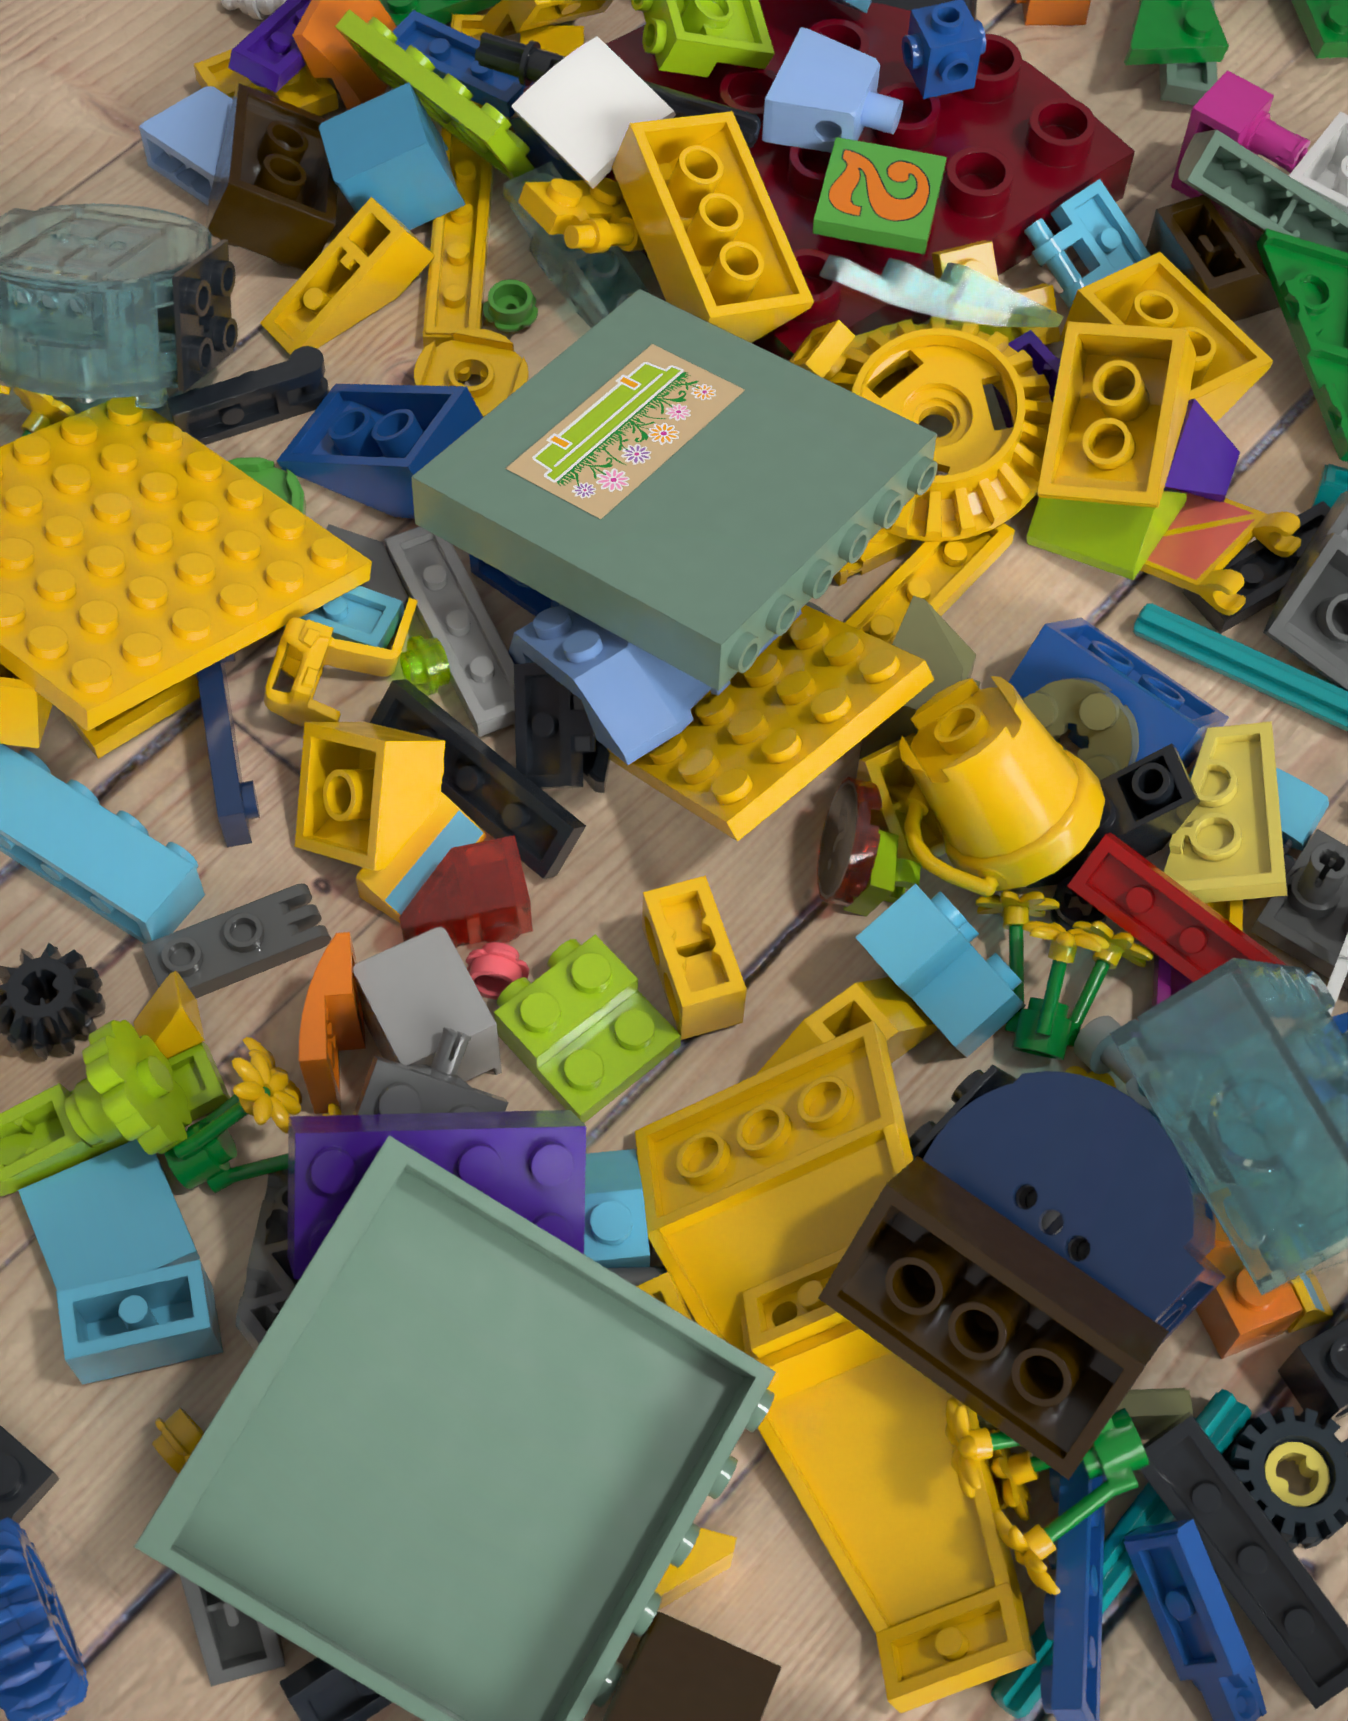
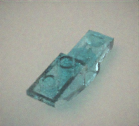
M548 162L505 182L502 196L530 236L529 251L576 313L593 328L637 290L641 289L647 293L649 291L619 246H610L609 250L604 253H586L581 248L570 249L565 244L564 234L549 235L518 203L525 182H549L555 178L563 179L552 162Z

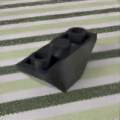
M1171 743L1100 780L1105 797V805L1100 825L1084 849L1057 872L1025 887L1029 889L1057 885L1065 877L1076 874L1105 834L1110 832L1144 858L1162 850L1171 839L1172 834L1176 833L1200 802L1177 748Z

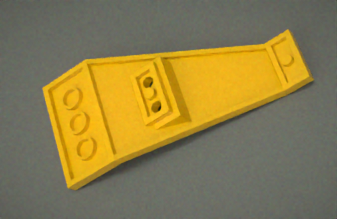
M871 1021L635 1130L648 1239L667 1272H671L676 1286L697 1324L776 1372L767 1388L774 1393V1399L768 1413L758 1426V1430L876 1633L887 1701L898 1712L904 1713L1037 1663L1011 1550L1000 1538L993 1518L994 1511L997 1508L1000 1509L988 1459L975 1461L981 1489H975V1497L972 1498L967 1497L963 1493L959 1485L958 1475L951 1466L952 1453L955 1447L947 1439L945 1428L947 1425L946 1403L953 1396L818 1299L885 1185L914 1160L886 1038L875 1022ZM957 1399V1402H958V1405H959V1406L964 1405L962 1402H960V1401ZM965 1405L969 1430L980 1428L977 1413Z

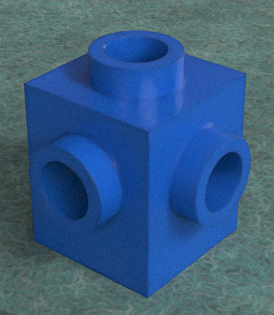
M954 0L911 10L908 35L903 36L901 47L904 63L922 98L927 99L975 88L980 54H984L986 50V35L982 23L979 20H974L964 0Z

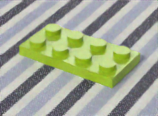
M351 10L345 13L335 27L381 81L392 89L409 82L429 117L522 189L525 182L534 181L539 173L526 158L530 148L516 134L509 130L511 123L497 109L487 102L480 108L471 101L472 93L455 77L447 73L442 79L432 72L435 69L433 63L414 46L409 45L404 50L395 44L398 40L396 35L377 18L372 17L366 23Z

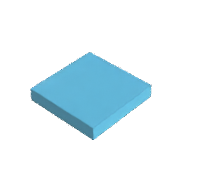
M137 1139L18 1190L57 1291L200 1259L157 1154H147Z

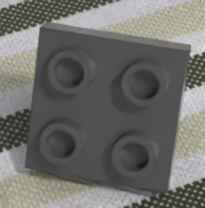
M1317 829L1295 861L1294 866L1286 875L1287 896L1271 897L1254 923L1251 932L1330 979L1348 933V846ZM1348 972L1342 985V987L1346 988L1347 990Z

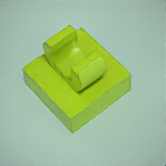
M875 828L851 852L847 866L843 910L867 917L883 901L894 903L905 893L906 888L910 889L914 884H917L919 887L921 865L912 860L897 858L899 835Z

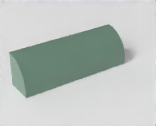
M1219 130L1194 134L1180 164L1178 176L1181 181L1261 232H1264L1267 228L1348 253L1347 213Z

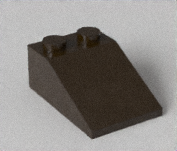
M238 83L210 192L205 234L219 240H228V245L242 247L271 258L280 265L292 266L306 271L321 254L336 225L338 186L333 180L319 130L320 124L328 119Z

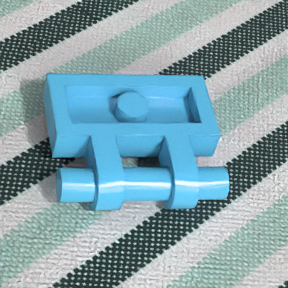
M1100 179L1061 204L1051 213L1062 230L1054 236L1042 218L1024 230L1035 247V250L1032 252L1033 256L1041 267L1045 264L1064 290L1059 295L1068 308L1072 306L1078 289L1151 256ZM1073 246L1090 272L1083 278L1065 253V250Z

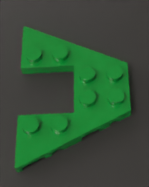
M1139 0L1140 4L1134 19V28L1129 48L1124 58L1125 65L1222 62L1229 44L1211 0ZM1291 0L1316 59L1347 58L1348 0Z
M1266 228L1257 241L1259 254L1339 460L1348 462V253Z

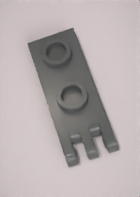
M306 884L293 885L143 944L142 948L158 987L161 986L171 972L177 971L194 997L199 998L327 946L331 941V937L326 926H316L322 920L320 912L316 905H307L312 900L308 886Z

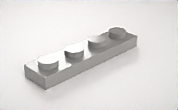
M420 526L384 539L386 551L408 597L418 600L415 611L478 737L515 724L514 662L453 545Z

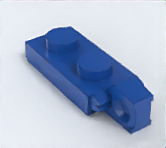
M1187 1519L1143 1526L1124 1537L1126 1540L1124 1545L1180 1681L1191 1680L1196 1688L1202 1692L1213 1721H1256L1260 1716H1264L1267 1710L1256 1677L1255 1668L1252 1665L1253 1662L1194 1520Z

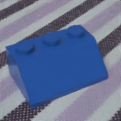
M1083 618L1044 624L1009 680V683L1014 686L1022 700L1046 684L1058 680L1088 678L1103 683L1111 689V693L1119 698L1123 706L1127 705L1135 717L1139 732V749L1136 761L1172 743L1177 748L1185 769H1187L1199 755L1207 728L1222 727L1229 719L1227 715ZM1069 723L1068 729L1071 731L1067 735L1068 738L1081 749L1088 747V736L1079 735L1077 724Z

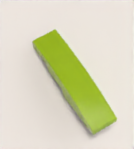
M204 1042L168 1059L173 1069V1080L180 1085L187 1096L188 1109L192 1121L216 1110L230 1098L210 1049ZM59 1083L0 1113V1197L17 1192L24 1187L130 1141L122 1136L114 1142L102 1140L95 1145L85 1142L75 1132L65 1112V1099L74 1093V1089L69 1091Z

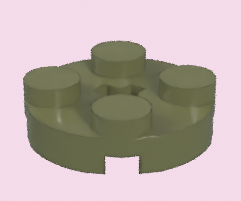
M1068 678L1048 683L1035 693L1026 696L1023 699L1024 703L1057 743L1060 744V735L1067 733L1069 723L1077 724L1079 735L1088 736V747L1079 749L1077 757L1087 764L1099 781L1135 763L1139 749V732L1135 717L1127 705L1123 706L1119 698L1111 693V689L1103 683L1088 678Z

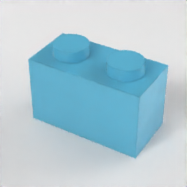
M200 1259L56 1291L65 1361L82 1385L223 1353L213 1286Z

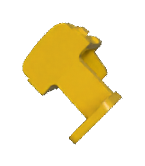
M409 597L392 650L334 639L332 637L334 628L296 617L289 619L280 639L264 692L265 706L270 711L288 720V722L302 727L305 722H339L340 711L313 700L324 666L329 665L381 677L392 675L396 670L418 600ZM281 670L294 680L290 692L274 690Z

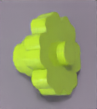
M112 1020L90 1033V1046L82 1050L87 1078L75 1085L74 1093L68 1096L64 1103L67 1118L75 1132L91 1145H95L102 1140L114 1142L122 1136L128 1141L137 1139L141 1147L149 1155L156 1153L164 1154L187 1139L185 1127L192 1123L187 1096L180 1085L173 1080L171 1064L163 1053L159 1051L153 1040L147 1035L139 1037L134 1027L126 1020L120 1022Z

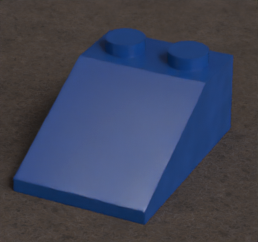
M335 384L277 459V462L284 471H287V468L298 477L390 516L415 519L411 477L479 422L483 415L467 386Z

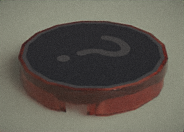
M847 777L839 785L827 812L817 862V886L820 898L826 903L848 907L854 903L853 896L858 897L861 891L865 890L872 873L880 843V834L878 833L879 826L870 824L871 809L880 811L882 799L877 785L869 780Z

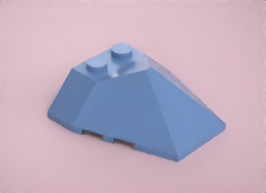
M563 605L540 612L533 622L514 632L508 651L514 664L536 663L580 698L596 739L627 765L681 733L694 720L690 709L709 691H711V694L718 696L731 684L729 680L717 691ZM801 609L797 612L795 620L802 614ZM775 634V635L760 649V652H759L758 656H759L779 635Z

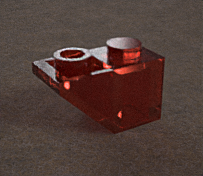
M515 835L451 848L400 915L403 941L405 942L436 927H442L447 931L455 948L484 941L486 943H507L515 940L523 933L533 932L531 902Z

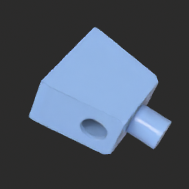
M801 27L765 98L762 141L832 153L836 137L858 141L864 126L894 134L901 117L903 100L877 93L880 64L876 58L810 29Z
M214 86L203 87L139 126L148 166L207 206L233 101L231 97Z

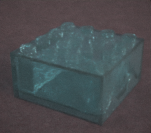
M1232 958L1139 1015L1138 1019H1133L1110 1033V1036L1261 1295H1265L1328 1272L1348 1261V1031L1342 1034L1328 1010L1335 1006L1334 999L1324 982L1314 971L1305 974L1301 967Z

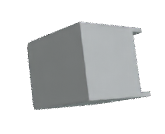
M433 928L355 964L353 973L364 1021L383 1058L406 1066H431L443 1034L442 1030L446 1027L453 1029L456 1033L459 1031L472 1037L467 1045L457 1073L460 1078L466 1082L493 1069L495 1075L502 1073L497 1024L444 928Z

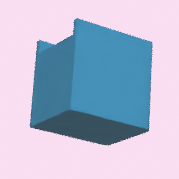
M409 82L320 124L319 130L333 180L355 213L372 197L411 230L465 205L457 189L446 154L448 147Z

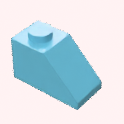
M636 1149L586 1154L584 1255L605 1268L650 1267L644 1195Z

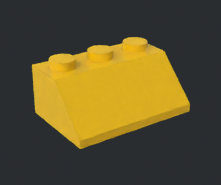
M1161 252L1078 289L1059 338L1064 343L1068 321L1187 329L1196 352L1189 400L1195 398L1215 423L1270 369L1273 362L1254 341Z

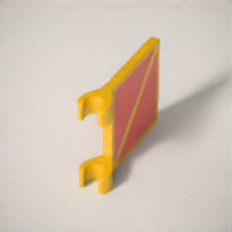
M1187 493L1186 503L1140 571L1200 595L1214 609L1224 615H1234L1246 603V598L1243 595L1236 594L1244 586V578L1237 571L1223 568L1254 537L1271 552L1280 557L1292 555L1301 546V539L1291 536L1300 527V519L1295 514L1287 511L1267 514L1225 498L1224 502H1218Z

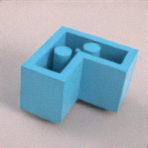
M914 884L855 937L896 985L916 1002L952 1045L966 1057L971 1055L1019 1010L1026 1006L1013 992L1022 982L1020 978L996 952L985 960L976 951L970 942L979 933L941 891L930 900L918 885Z

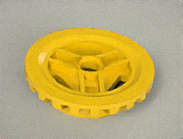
M931 317L929 324L914 325L912 319L898 322L896 329L884 334L879 329L869 334L864 345L858 349L851 347L844 354L846 362L838 373L829 380L830 382L917 424L927 416L941 415L947 418L953 427L947 435L936 438L933 458L938 464L937 471L948 473V475H936L929 489L923 495L916 494L902 508L896 522L890 528H882V530L896 536L919 541L943 542L960 540L994 529L1020 512L1031 501L1038 491L1053 403L1049 395L1050 386L1044 374H1037L1033 368V359L1024 350L1017 352L1009 346L1008 337L998 331L992 336L979 331L978 323L968 320L964 321L963 326L946 324L945 317ZM917 364L919 366L881 398L872 392L890 374L910 365ZM993 384L1001 393L1009 407L1013 427L994 431L983 385Z

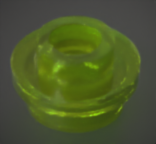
M421 635L409 637L407 640V651L400 654L403 676L415 687H418L426 696L434 695L438 692L439 686L449 684L450 667L446 652L436 637L424 639Z

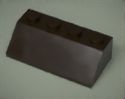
M918 1156L885 1185L818 1299L1068 1480L1169 1333L1164 1327Z

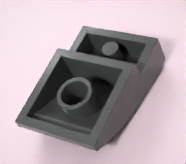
M1348 491L1340 494L1307 545L1286 582L1263 632L1334 685L1348 691Z

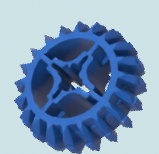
M7 1517L0 1520V1708L4 1710L9 1721H55L67 1715L70 1708L84 1701L88 1689L87 1671L82 1662V1653L76 1643L64 1607L56 1592L55 1584L52 1583L44 1562L38 1556L34 1543L30 1542L26 1531L17 1522Z

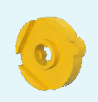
M467 328L451 332L452 340L443 342L437 347L434 340L422 350L414 368L415 385L465 386L459 383L458 380L467 381L471 374L480 375L481 384L467 386L483 417L529 380L528 365L524 356L521 359V356L514 351V343L499 333L479 328Z

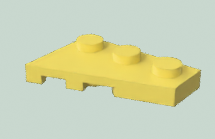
M1272 721L1207 728L1191 777V782L1200 802L1176 833L1172 834L1169 843L1170 854L1164 873L1204 903L1287 896Z

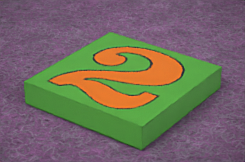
M836 137L814 217L812 234L925 254L947 157Z

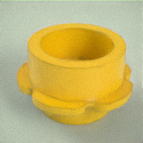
M181 1407L165 1422L160 1417L155 1420V1425L162 1434L152 1442L156 1451L177 1474L180 1473L205 1433Z

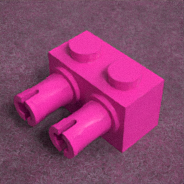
M1227 70L1192 107L1170 187L1189 198L1203 195L1181 181L1178 176L1183 156L1196 133L1217 129L1257 156L1259 154L1269 159L1289 173L1294 170L1306 155L1311 141L1270 120L1269 110L1274 98L1273 94Z

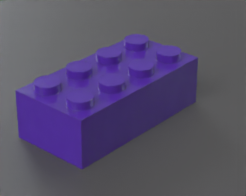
M571 1110L289 1116L288 1260L294 1279H300L388 1136L398 1140L584 1254L586 1125Z

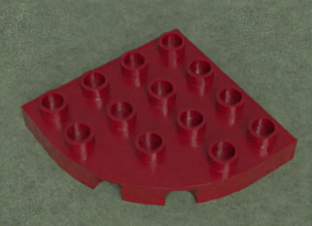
M759 0L775 53L766 69L717 62L708 77L661 71L658 68L655 54L646 53L643 48L642 38L645 25L606 43L644 81L753 113L760 118V134L755 145L748 149L814 300L810 309L752 343L787 361L792 358L813 329L840 320L855 336L912 319L913 324L920 325L941 312L931 253L983 240L992 241L997 275L999 276L1033 255L1032 252L1035 250V247L1025 234V229L1042 218L1054 236L1062 230L1051 213L1100 179L1115 202L1121 200L1124 197L1135 151L1098 120L1085 104L1075 100L1050 78L1023 60L1018 47L1012 41L999 35L985 34L986 50L984 54H980L975 88L923 99L904 63L902 55V38L908 35L911 11L885 4L871 2L867 13L831 0ZM801 27L810 29L876 58L880 64L877 93L903 100L901 117L894 134L864 126L858 141L947 157L925 254L812 234L814 217L831 152L762 141L765 98ZM530 85V86L524 88V89H523V94H524L532 85ZM611 170L605 178L617 182L614 172ZM640 250L648 258L646 250Z

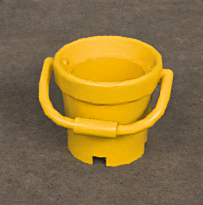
M996 676L990 677L998 688L989 687L980 690L974 679L970 678L959 681L935 694L910 719L918 730L911 746H909L903 736H901L899 742L901 760L916 780L905 801V806L908 810L904 822V830L909 850L925 870L947 883L984 897L992 896L995 891L999 892L1029 886L1061 869L1084 849L1100 825L1105 805V797L1100 781L1093 771L1068 750H1063L1062 745L1055 741L1026 706L1014 686L1002 677ZM930 808L943 829L942 836L946 854L953 867L936 858L923 842L920 823L922 816L926 815Z

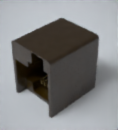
M657 1611L650 1626L641 1636L602 1721H761L782 1667Z

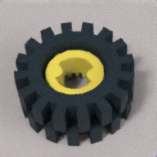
M1281 1407L1275 1415L1272 1416L1270 1411L1260 1415L1251 1425L1249 1424L1230 1447L1225 1459L1229 1461L1231 1468L1293 1550L1299 1544H1303L1304 1548L1308 1549L1317 1546L1324 1539L1328 1540L1348 1522V1438L1341 1443L1334 1435L1341 1426L1331 1418L1324 1425L1317 1423L1316 1419L1319 1413L1317 1411L1306 1408L1297 1416L1294 1415V1407ZM1286 1460V1462L1294 1460L1295 1464L1299 1465L1300 1474L1311 1479V1490L1308 1494L1294 1495L1289 1493L1288 1481L1281 1477H1276L1277 1463Z

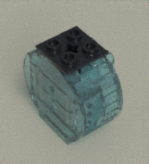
M69 204L42 207L36 211L13 208L1 215L0 380L9 386L31 392L76 398L80 403H84V401L85 403H92L97 398L136 396V407L147 409L163 407L164 402L167 403L166 399L169 398L167 388H178L179 391L185 392L229 356L236 346L238 327L236 320L231 315V293L234 289L236 274L233 263L229 261L228 240L223 239L212 247V234L202 224L176 213L134 205Z

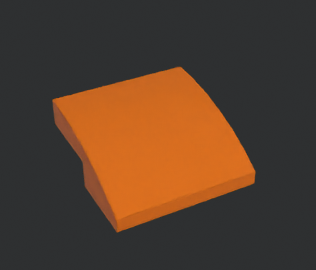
M311 0L292 36L313 78H332L347 110L384 94L388 85L375 75L335 27L345 13L351 10L366 23L372 17H375L393 31L397 26L379 0Z
M350 932L336 933L325 949L311 980L302 1012L298 1061L314 1114L328 1113V1104L332 1103L337 1105L341 1111L339 1051L366 1049L364 1017L353 973V967L357 964Z

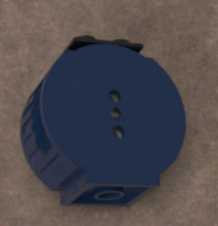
M992 1064L985 1073L981 1069L976 1070L959 1084L951 1097L955 1105L937 1124L934 1121H929L917 1129L909 1138L913 1159L918 1156L1164 1327L1169 1333L1163 1342L1226 1278L1205 1257L1215 1247L1216 1222L1210 1189L1197 1159L1183 1139L1164 1120L1128 1095L1106 1083L1078 1074L1054 1071L1023 1073L1017 1079Z

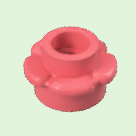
M491 942L483 945L481 949L471 951L466 957L467 970L481 996L497 1000L502 991L513 981L522 977L528 978L529 967L526 962L519 960V952L512 946Z

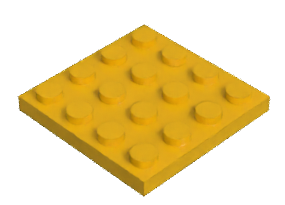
M804 605L801 608L802 614L792 623L790 628L783 635L778 636L756 658L753 665L746 672H737L730 679L731 684L718 696L711 694V691H709L690 709L694 720L681 733L629 765L608 748L607 750L610 752L612 762L734 840L739 841L935 679L924 659Z

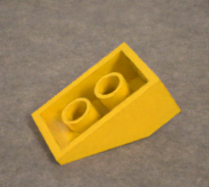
M1067 322L1037 491L1039 497L1159 508L1186 415L1196 360V352L1187 329Z

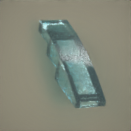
M829 254L819 275L870 298L948 320L998 327H1059L1064 317L968 266L951 262L947 263L941 278L938 279L907 262L889 258L881 276L846 258Z

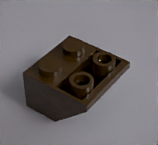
M1205 195L1156 209L1146 244V249L1150 255L1161 252L1233 322L1280 307L1259 254L1257 240L1244 220Z

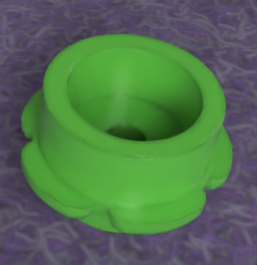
M513 279L503 280L493 285L489 290L488 301L483 305V314L488 322L495 323V327L498 330L516 332L535 322L538 316V308L535 307L536 298L525 283Z

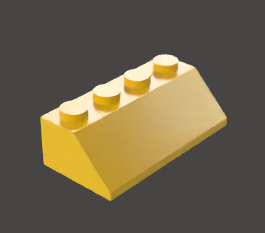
M733 111L630 123L613 162L612 170L666 302L750 343L810 309L814 300Z

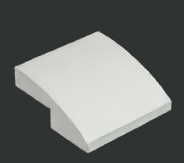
M598 36L586 42L558 62L511 106L515 113L592 189L612 170L613 162L630 123L671 119L676 115L674 110Z

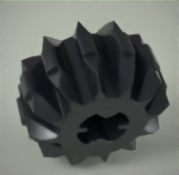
M48 943L41 957L34 958L30 952L21 948L19 956L21 965L18 968L0 966V980L3 985H0V1034L8 1035L7 1040L11 1047L19 1051L20 1054L33 1046L37 1056L47 1060L56 1044H61L66 1052L74 1054L76 1046L73 1037L77 1034L89 1036L90 1033L97 1029L92 1017L105 1013L106 1002L102 994L98 993L103 985L96 969L87 967L83 956L76 952L75 949L61 956L58 948Z

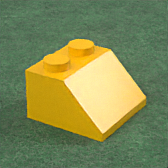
M305 722L294 847L370 870H385L440 804L441 784L444 773L445 740L368 722Z

